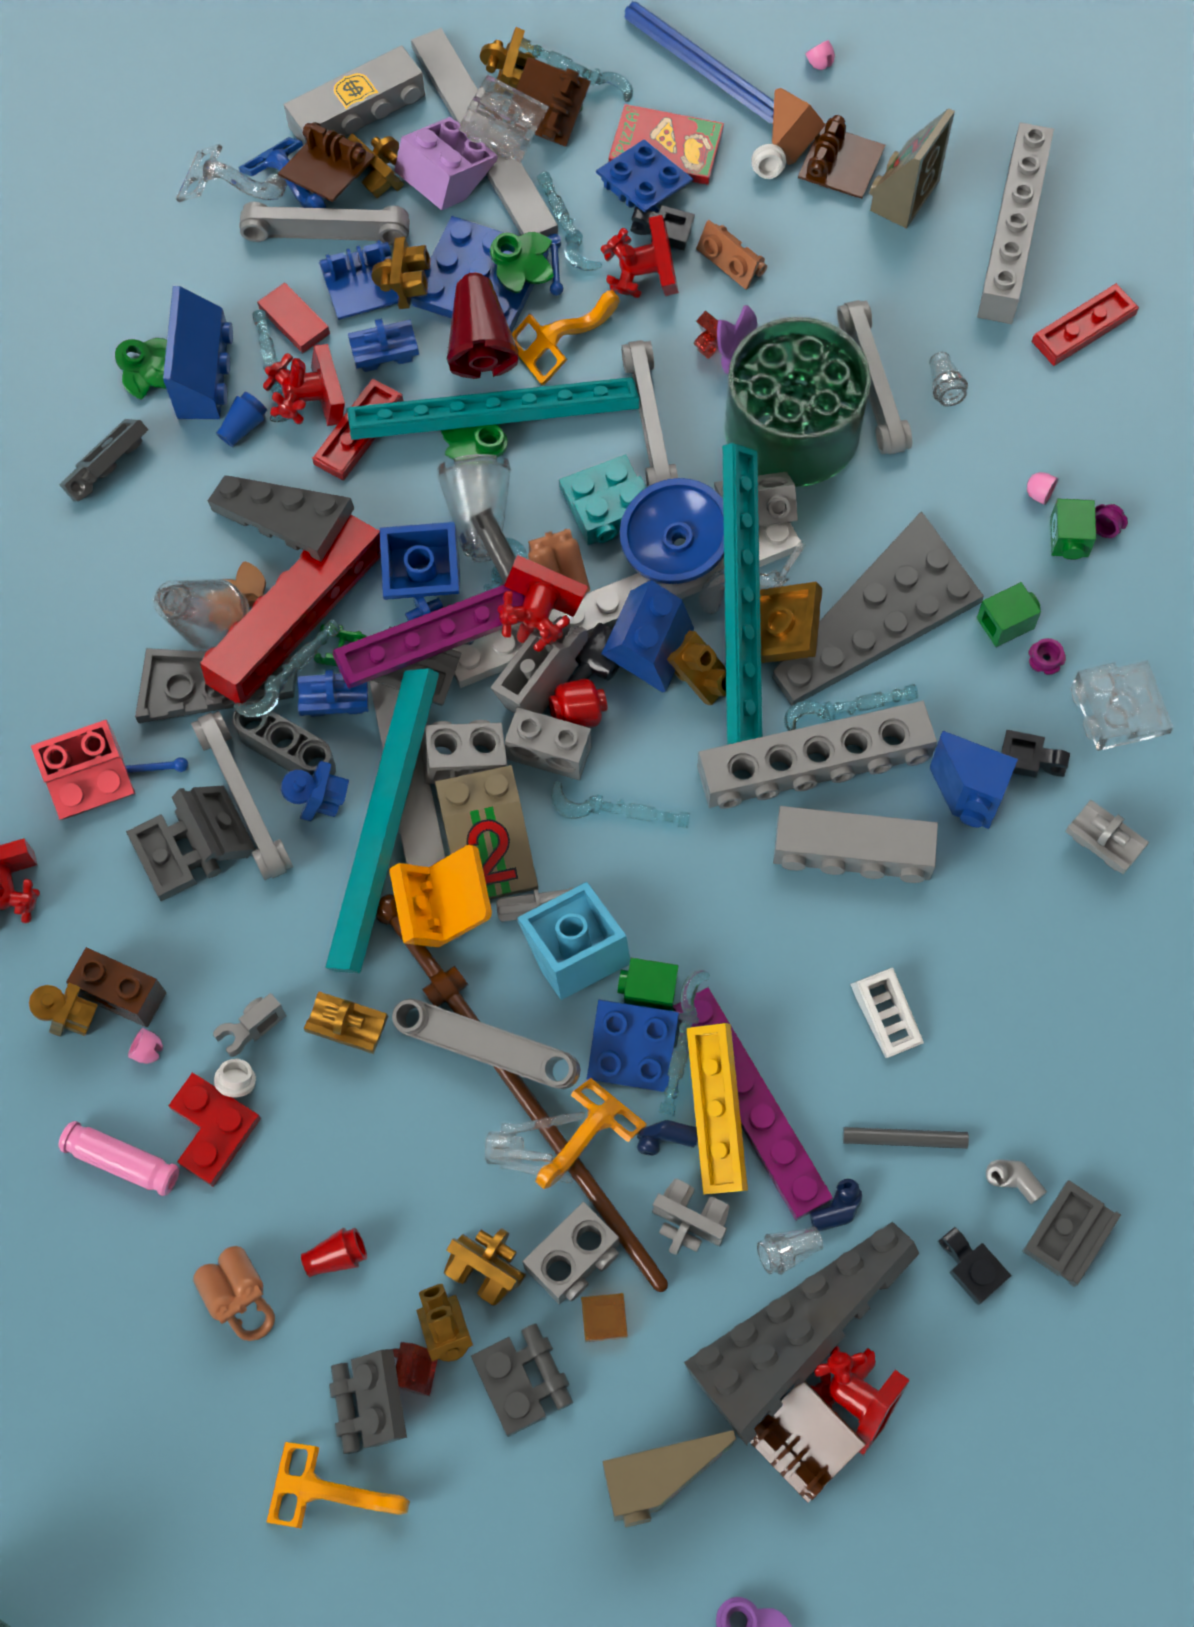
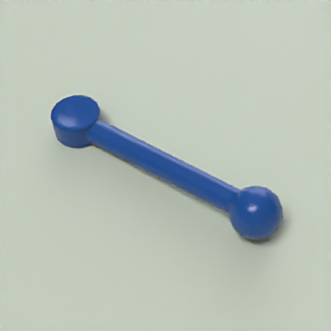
M550 234L548 238L552 240L550 248L554 274L550 292L554 296H559L564 289L559 277L558 248L561 246V237L558 234Z
M178 757L172 762L126 765L128 773L169 769L184 772L188 768V761L183 757Z

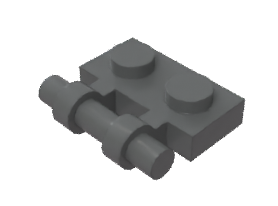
M177 809L175 810V815L179 822L169 827L162 814L126 831L160 901L196 885L197 883L191 870L197 867L203 868L207 878H213L221 873L216 858H211L209 862H203ZM183 838L188 839L193 851L182 855L176 843Z
M536 1323L521 1330L528 1346L516 1352L510 1337H507L471 1355L507 1437L547 1418L540 1401L551 1396L557 1410L564 1409L573 1404L567 1390L570 1384L565 1373H559L550 1354L553 1350L548 1337H542ZM535 1360L544 1382L533 1388L523 1366Z
M393 1349L378 1350L352 1359L353 1378H350L348 1363L331 1366L333 1383L329 1384L331 1398L336 1400L339 1422L335 1423L336 1436L341 1437L343 1454L361 1451L358 1435L362 1433L364 1448L378 1447L407 1438ZM353 1394H356L357 1405L359 1411V1417L357 1418L355 1415Z

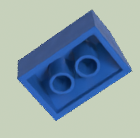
M173 286L163 381L177 419H220L221 405H227L228 400L224 374L230 373V355L226 351L227 344H232L233 326L231 322L226 321L222 307L181 286Z

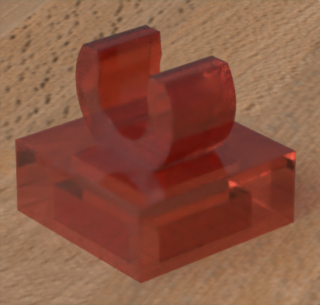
M705 310L696 320L703 333L696 338L693 344L702 355L709 359L718 349V320Z
M401 1342L399 1349H393L394 1358H397L396 1371L399 1388L414 1394L430 1396L438 1360L432 1361L428 1349L425 1347Z

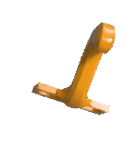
M608 290L602 294L595 307L586 315L578 318L561 319L544 326H540L533 315L529 314L514 330L512 336L518 349V355L541 385H545L567 361L566 357L557 347L560 338L563 335L582 334L603 324L618 307L620 302L618 295L613 290ZM530 324L536 331L537 338L527 350H523L517 342V336ZM547 349H550L557 362L544 376L537 368L536 362Z
M592 1078L588 1079L571 1094L573 1098L588 1109L586 1120L561 1152L550 1163L540 1169L535 1182L544 1190L557 1183L599 1131L611 1128L629 1142L639 1134L642 1128L647 1126V1123ZM586 1088L591 1089L605 1102L602 1105H597L586 1097L582 1091ZM617 1114L623 1115L636 1126V1129L628 1131L614 1117Z
M285 1442L267 1523L301 1529L307 1503L314 1500H328L396 1515L408 1512L410 1501L404 1496L369 1491L322 1480L314 1473L320 1447ZM295 1449L307 1450L308 1453L305 1470L301 1476L289 1474L291 1457ZM287 1493L297 1496V1505L291 1521H283L278 1517L282 1497Z

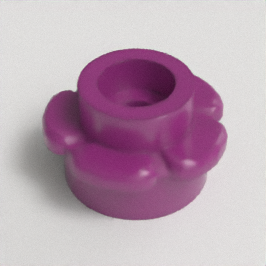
M1100 504L1096 506V533L1104 538H1113L1122 529H1126L1128 518L1124 515L1123 510L1115 504H1108L1106 506Z
M1051 638L1041 639L1034 643L1028 651L1031 668L1036 672L1042 671L1046 675L1057 673L1060 670V666L1064 665L1066 661L1063 646ZM1047 655L1050 657V659L1045 660L1043 656Z

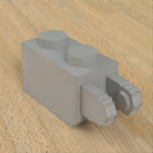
M562 617L556 618L553 624L555 625ZM569 623L562 629L563 637L552 644H547L540 652L535 651L533 648L541 639L540 632L531 633L490 687L504 707L515 713L518 707L542 714L549 705V696L554 695L556 686L565 683L578 666L575 658L589 638L588 630L577 626L568 635L567 633L571 628Z

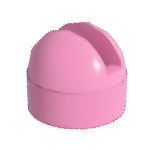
M829 40L805 53L809 63L818 70L830 67L835 58L834 49Z
M1044 472L1033 474L1027 483L1029 496L1033 500L1045 505L1056 487L1058 478Z
M142 1028L131 1044L128 1057L145 1064L157 1061L159 1059L157 1052L163 1049L161 1039L155 1033Z

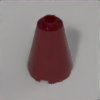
M476 272L464 275L456 284L447 351V363L451 373L470 379L481 378V372L492 371L493 377L511 371L518 364V349L493 284L488 277Z

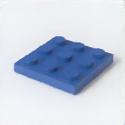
M451 216L430 258V269L424 270L428 283L427 295L411 297V303L414 307L452 319L457 282L468 273H481L491 280L512 333L535 284L525 282L520 293L507 290L499 282L496 275L497 264L493 262L490 256L491 243L498 235L504 232ZM548 250L543 254L546 259L549 255ZM504 251V252H502V253H504V254H511V253H513V252H511V251Z

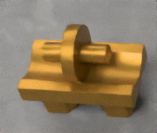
M515 27L511 42L507 44L506 49L503 47L502 41L494 40L493 43L485 44L480 51L479 57L481 62L486 65L487 72L494 73L496 69H499L492 94L502 98L506 89L514 93L516 91L523 70L515 67V64L525 67L528 57L535 59L538 52V47L523 41L525 30Z
M353 133L347 138L352 142L361 143L363 149L375 155V158L367 165L372 170L361 183L377 199L390 186L397 192L404 186V183L394 174V171L386 165L388 163L396 165L399 143L391 136H386L382 139L377 136L371 140V145L374 147L372 152Z
M405 237L395 238L392 260L385 259L373 266L371 273L373 282L382 291L387 292L392 289L399 295V309L410 308L411 297L427 295V278L425 272L420 271L430 269L431 259L426 245L409 247Z
M688 631L681 646L671 653L667 660L675 668V675L681 681H686L705 704L713 705L719 696H726V667L718 659L713 649L702 640L696 631Z
M68 983L65 994L52 985L40 986L33 991L29 999V1009L33 1016L42 1021L52 1020L49 1033L59 1037L64 1028L85 1036L98 1005L78 997L80 987L72 983Z
M318 991L304 1030L305 1032L374 1054L388 1015L387 1013Z
M503 1228L494 1237L481 1229L475 1241L462 1234L457 1240L455 1238L452 1239L446 1249L451 1255L446 1264L444 1274L454 1281L464 1284L474 1269L481 1272L487 1277L477 1294L493 1306L499 1304L509 1291L520 1286L526 1274L509 1264L517 1252L505 1245L509 1232Z
M437 1284L420 1291L419 1296L423 1307L416 1311L431 1360L440 1359L447 1362L458 1360L464 1356L469 1347L473 1346L457 1296L447 1297L443 1284Z

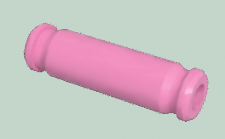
M77 1121L70 1122L63 1130L59 1139L58 1146L61 1152H69L79 1160L147 1190H156L161 1196L168 1195L172 1191L179 1176L177 1165L173 1163L169 1165L162 1158L91 1127H82L81 1123Z

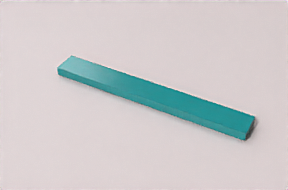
M628 377L355 406L347 408L351 440L633 410L639 409L640 398L634 378Z
M735 443L722 446L727 745L763 737L757 451Z
M430 668L404 671L325 968L335 972L360 973L362 970L439 673Z

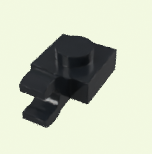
M663 205L659 213L650 210L645 213L640 208L635 207L631 218L633 221L630 229L631 232L638 235L651 233L648 218L663 215L670 247L685 250L694 224L695 214Z
M1006 730L1001 753L1018 759L1013 771L1014 774L1036 778L1038 770L1041 768L1051 775L1064 777L1070 758V752L1043 748L1045 737Z
M956 1227L938 1241L943 1249L958 1263L949 1273L977 1305L981 1304L1012 1276L983 1243L972 1250L966 1238Z

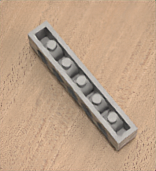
M1019 123L977 318L1012 324L1020 298L1054 131L1053 128Z
M923 700L699 751L697 767L708 807L719 806L722 809H727L739 805L742 800L757 797L758 800H767L777 796L781 791L790 789L806 791L815 787L817 783L832 780L834 783H841L852 779L856 774L864 772L880 774L888 771L892 766L907 763L909 766L919 765L932 757L937 740ZM887 736L895 737L900 741V744L890 745L883 738ZM857 745L864 752L854 754L849 752L846 746ZM819 753L826 758V761L814 762L808 755ZM783 762L788 765L789 769L778 771L771 764ZM738 770H745L752 777L741 780L736 778L733 773Z

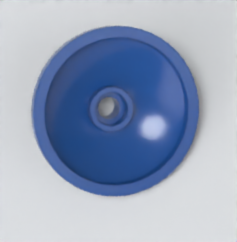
M687 478L663 480L642 490L626 508L620 524V542L630 565L642 576L664 584L687 583L709 573L724 558L723 498L710 486ZM682 538L686 540L685 543L680 546L674 545V542L677 539Z

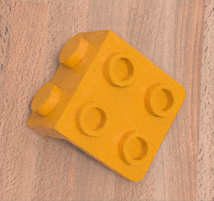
M466 845L430 867L398 863L389 868L402 939L405 944L439 948L491 918L490 900L479 849L476 846Z

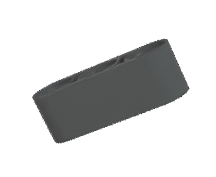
M254 701L245 702L235 709L233 723L241 742L245 746L289 772L303 770L311 776L317 766L312 767L308 763L314 758L321 757L325 759L324 762L331 764L329 774L335 775L336 765L329 745L322 739L260 703ZM252 721L261 722L260 725L254 729L245 728L246 725ZM284 739L293 740L285 748L276 747Z

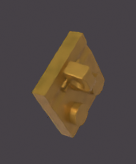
M817 582L760 590L761 663L816 657L820 602L823 589Z

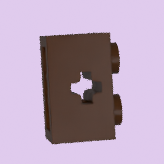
M87 947L84 949L66 981L67 984L72 983L80 987L78 997L95 1003L148 1028L166 995V991L156 978Z

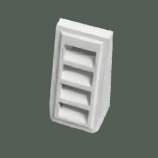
M893 968L886 969L850 984L885 1058L924 1043ZM884 985L886 992L874 997L871 996L870 989ZM891 999L893 1007L880 1012L877 1011L875 1005ZM896 1014L899 1015L901 1021L884 1028L881 1020ZM906 1029L909 1036L892 1043L890 1042L888 1035Z

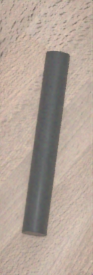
M843 1127V1144L968 1149L969 1135L968 1132Z

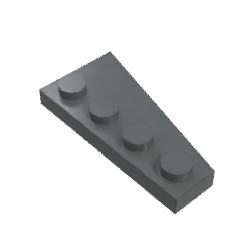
M224 475L207 500L213 512L243 526L250 524L258 528L260 534L269 538L274 535L284 540L288 547L297 551L302 548L308 551L312 558L319 561L323 560L355 509L349 497Z
M146 648L135 715L138 723L234 708L239 705L206 685L200 662L206 653L205 651ZM288 656L246 702L264 703L294 698L299 665L297 657Z

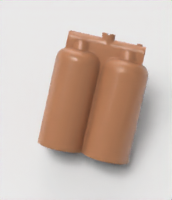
M566 528L564 531L552 534V531L545 533L544 537L528 541L529 560L587 585L586 593L590 591L577 540L572 538L570 529Z
M238 1246L229 1247L220 1254L218 1265L205 1264L196 1270L193 1282L212 1318L220 1321L221 1324L228 1321L236 1335L242 1340H259L271 1331L275 1323V1314L271 1306L262 1297L264 1295L263 1282L243 1248ZM255 1302L257 1311L262 1310L264 1312L265 1321L256 1330H245L241 1326L242 1320L237 1319L235 1315L238 1312L243 1314L247 1311L246 1307Z

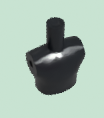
M597 623L588 634L587 642L575 658L580 666L567 682L584 678L589 679L593 673L607 681L615 676L620 666L601 654L612 632L611 628L602 623Z

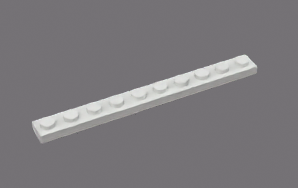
M790 522L759 526V567L801 551L802 543ZM724 558L713 570L696 580L682 584L656 583L680 599L725 581ZM640 573L634 574L585 594L574 617L553 609L549 619L554 623L559 616L567 615L571 626L567 633L568 635L577 626L588 630V634L597 623H602L611 628L615 625L630 591L650 581V579L642 576ZM522 622L511 626L510 638L503 637L502 630L453 648V650L462 653L454 674L460 688L500 673L505 669L524 644L520 643L517 639V631Z

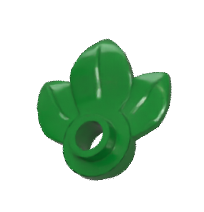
M509 232L498 235L491 243L490 256L493 262L497 264L496 275L499 282L507 290L520 293L525 282L543 284L552 280L554 277L552 267L543 256L550 248L552 240L537 232H527L520 236ZM504 251H511V252H513V253H511V254H504V253H502V252H504Z
M153 338L144 343L140 340L128 339L121 342L116 348L115 361L118 367L123 370L122 384L127 392L140 400L147 395L150 386L166 389L163 381L166 339ZM135 352L138 353L140 356L138 358L133 359L130 358L127 355V353Z
M498 424L441 430L443 439L450 445L446 449L445 455L458 462H470L480 457L494 459L503 455L507 449V436Z

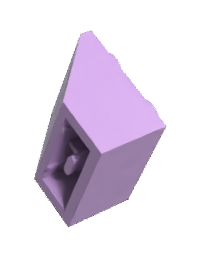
M448 117L402 136L394 171L440 210H444L467 199L495 164L498 155L463 128L460 123Z

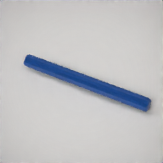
M632 1L625 8L624 17L626 20L764 120L773 124L774 100L638 2Z

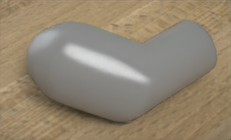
M1000 1159L994 1160L987 1166L985 1175L991 1185L1018 1188L1030 1204H1033L1047 1193L1029 1168L1021 1161Z

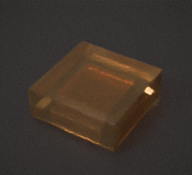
M623 1293L581 1297L585 1342L628 1338Z

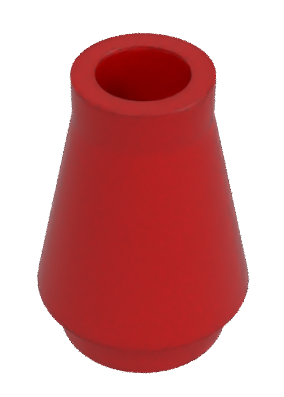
M342 1228L311 1250L301 1254L302 1265L308 1277L358 1268L359 1262L367 1259L363 1239L356 1228L350 1230Z

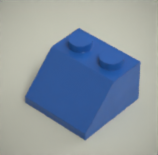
M455 522L379 528L384 600L460 593L459 544Z
M653 580L631 590L601 654L662 693L666 692L675 673V668L669 663L667 658L681 646L687 632L694 630L682 599Z
M942 731L929 768L952 815L959 817L968 826L989 829L1018 759Z

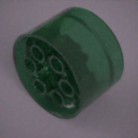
M781 318L754 329L737 346L729 365L724 420L727 444L735 443L757 451L758 476L787 472L795 487L816 484L836 475L854 456L862 432L871 385V374L867 358L861 347L842 329L815 318ZM795 380H803L807 382V384L804 385L802 383H796ZM841 402H847L850 407L841 404ZM769 414V419L764 424L758 421V419ZM811 425L814 433L805 434V431Z

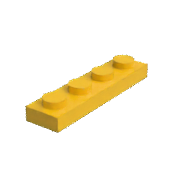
M722 1023L687 1028L703 1195L748 1191L731 1024Z

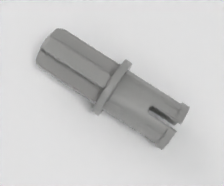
M573 887L538 893V889H535L533 894L499 898L496 904L498 918L502 922L518 920L517 917L572 890Z

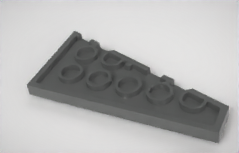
M921 511L819 621L816 657L784 660L773 670L772 678L793 707L982 603L984 595Z
M891 1222L850 1251L843 1253L838 1259L814 1275L806 1278L804 1282L780 1298L772 1301L758 1313L735 1326L731 1331L709 1346L702 1348L697 1354L684 1362L689 1374L746 1446L757 1435L754 1427L766 1414L773 1417L783 1406L780 1398L792 1385L803 1384L817 1366L845 1337L843 1332L845 1326L854 1317L861 1319L870 1309L867 1302L878 1290L888 1289L919 1255L914 1241L894 1222Z

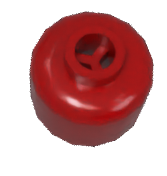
M585 678L558 684L554 690V695L549 696V708L553 718L588 728L598 726L601 722L602 712L608 709L604 690L596 689L594 683Z

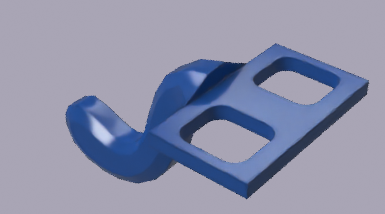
M288 137L238 168L240 172L252 177L267 167L280 171L290 161L288 155L304 145L302 141ZM262 162L261 164L257 165L256 167L250 169L251 167L255 166L256 164ZM285 179L290 190L303 208H326L323 197L311 193L309 190Z

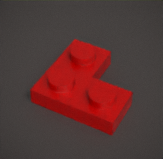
M192 1072L168 1105L172 1111L200 1128L177 1163L214 1187L261 1120V1117L234 1098L221 1094L215 1086Z

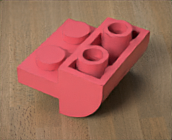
M107 720L31 745L59 820L136 794L123 761V754Z

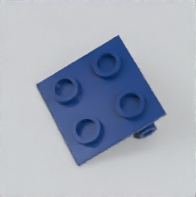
M644 139L596 170V173L604 182V188L615 193L620 201H626V205L629 208L635 206L645 213L649 210L659 213L660 209L657 208L659 203L693 181L691 176Z
M377 240L374 244L364 246V250H361L360 246H356L357 252L351 253L350 249H346V255L343 252L331 256L327 254L325 255L326 259L320 260L319 265L338 320L398 303L399 295L392 289L387 292L382 291L373 282L371 277L375 264L385 259H391L388 242L381 243L380 240Z
M598 999L587 1080L592 1078L594 1081L667 1092L679 1012Z

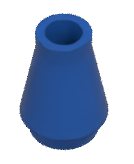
M244 392L241 397L236 396L216 434L226 444L233 447L241 438L265 420L263 416L268 410L257 398L248 392Z

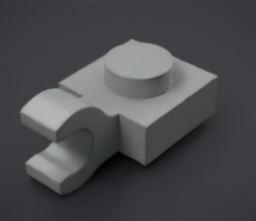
M271 993L265 998L259 997L250 1002L243 1011L244 1015L239 1018L240 1023H224L214 1030L213 1036L218 1042L227 1035L235 1036L233 1044L226 1048L227 1053L231 1057L241 1053L250 1040H258L287 1016L281 1004Z

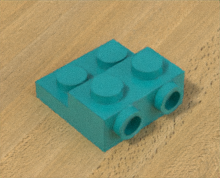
M626 454L559 479V487L587 545L596 542L605 543L612 540L617 534H620V524L626 508L642 490L647 488L642 477H637Z

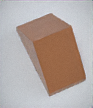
M778 88L774 93L772 144L782 148L786 155V163L791 165L797 161L826 124L809 103L782 88Z

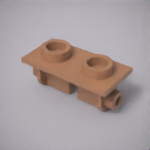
M707 220L696 249L747 290L755 274L760 277L765 273L767 265L764 263L765 259L755 254L748 247L743 248L741 246L742 242L728 232L727 227L724 225L719 226Z

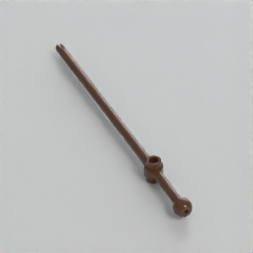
M387 894L380 898L376 919L380 923L391 925L403 941L394 895ZM405 944L431 980V983L422 989L431 1003L439 1007L444 1002H447L454 1013L480 1022L459 993L469 984L455 965L444 972L426 946ZM493 1066L555 1154L558 1155L568 1142L519 1075ZM578 1157L568 1172L607 1226L619 1237L620 1244L654 1290L657 1292L666 1291L668 1288L666 1278Z

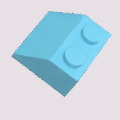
M588 882L517 917L518 923L543 975L560 1000L630 964L627 936Z

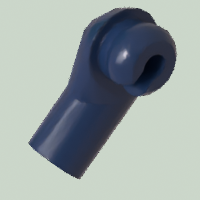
M671 1120L655 1123L641 1129L637 1136L639 1139L637 1149L641 1154L654 1156L660 1150V1143L667 1141L693 1148L698 1141L697 1128Z
M841 1180L836 1187L837 1191L830 1207L809 1212L815 1233L846 1225L853 1221L862 1202V1191L855 1180Z

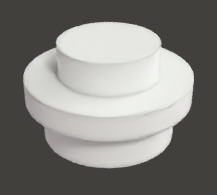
M774 144L762 145L752 155V168L764 179L776 178L786 166L784 151Z
M241 1059L225 1061L216 1071L214 1077L216 1089L228 1097L245 1096L254 1089L256 1083V1076L250 1064Z

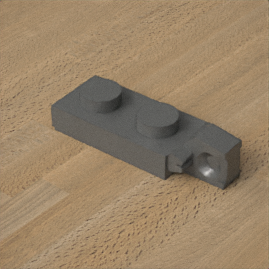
M124 419L75 465L76 469L59 484L60 487L73 501L77 502L91 494L96 478H104L116 468L117 464L115 461L124 453L129 454L137 449L143 441L141 437L148 431V428L141 420Z

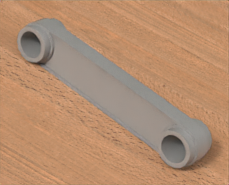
M260 202L246 203L241 211L239 222L242 237L253 242H261L266 240V238L380 240L383 243L388 242L391 246H394L395 238L405 237L407 239L410 225L408 212L399 206H387L383 210L268 207Z
M867 300L844 303V305L837 307V321L841 333H848L878 424L876 426V441L881 454L904 452L905 449L912 447L911 429L907 420H900L871 332L872 314Z
M651 341L628 342V344L621 345L623 367L625 373H632L640 398L639 413L650 467L645 468L646 484L649 487L663 480L678 478L675 464L668 465L650 370L654 369Z
M220 711L213 714L210 712L197 718L198 720L192 722L191 725L203 751L212 749L258 849L251 853L264 880L271 877L273 879L286 873V870L293 868V865L281 839L272 841L225 742L232 739Z
M417 999L403 1000L393 1010L392 1019L397 1030L413 1038L557 1089L572 1087L580 1077L581 1069L578 1060L573 1055ZM417 1008L419 1020L416 1025L409 1028L406 1023V1016L411 1009ZM565 1059L569 1066V1072L566 1078L556 1081L553 1076V1067L559 1060Z

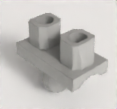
M1092 800L1086 804L1065 831L1073 837V840L1081 846L1087 847L1103 859L1108 866L1122 874L1128 870L1149 843L1123 823L1125 820L1119 814L1114 817Z
M676 1178L663 1195L658 1193L652 1213L680 1226L678 1229L664 1222L660 1229V1234L673 1240L669 1252L677 1255L682 1245L695 1252L698 1251L702 1241L688 1234V1232L720 1246L727 1228L724 1225L730 1206L714 1197H709L701 1214L687 1208L695 1189Z

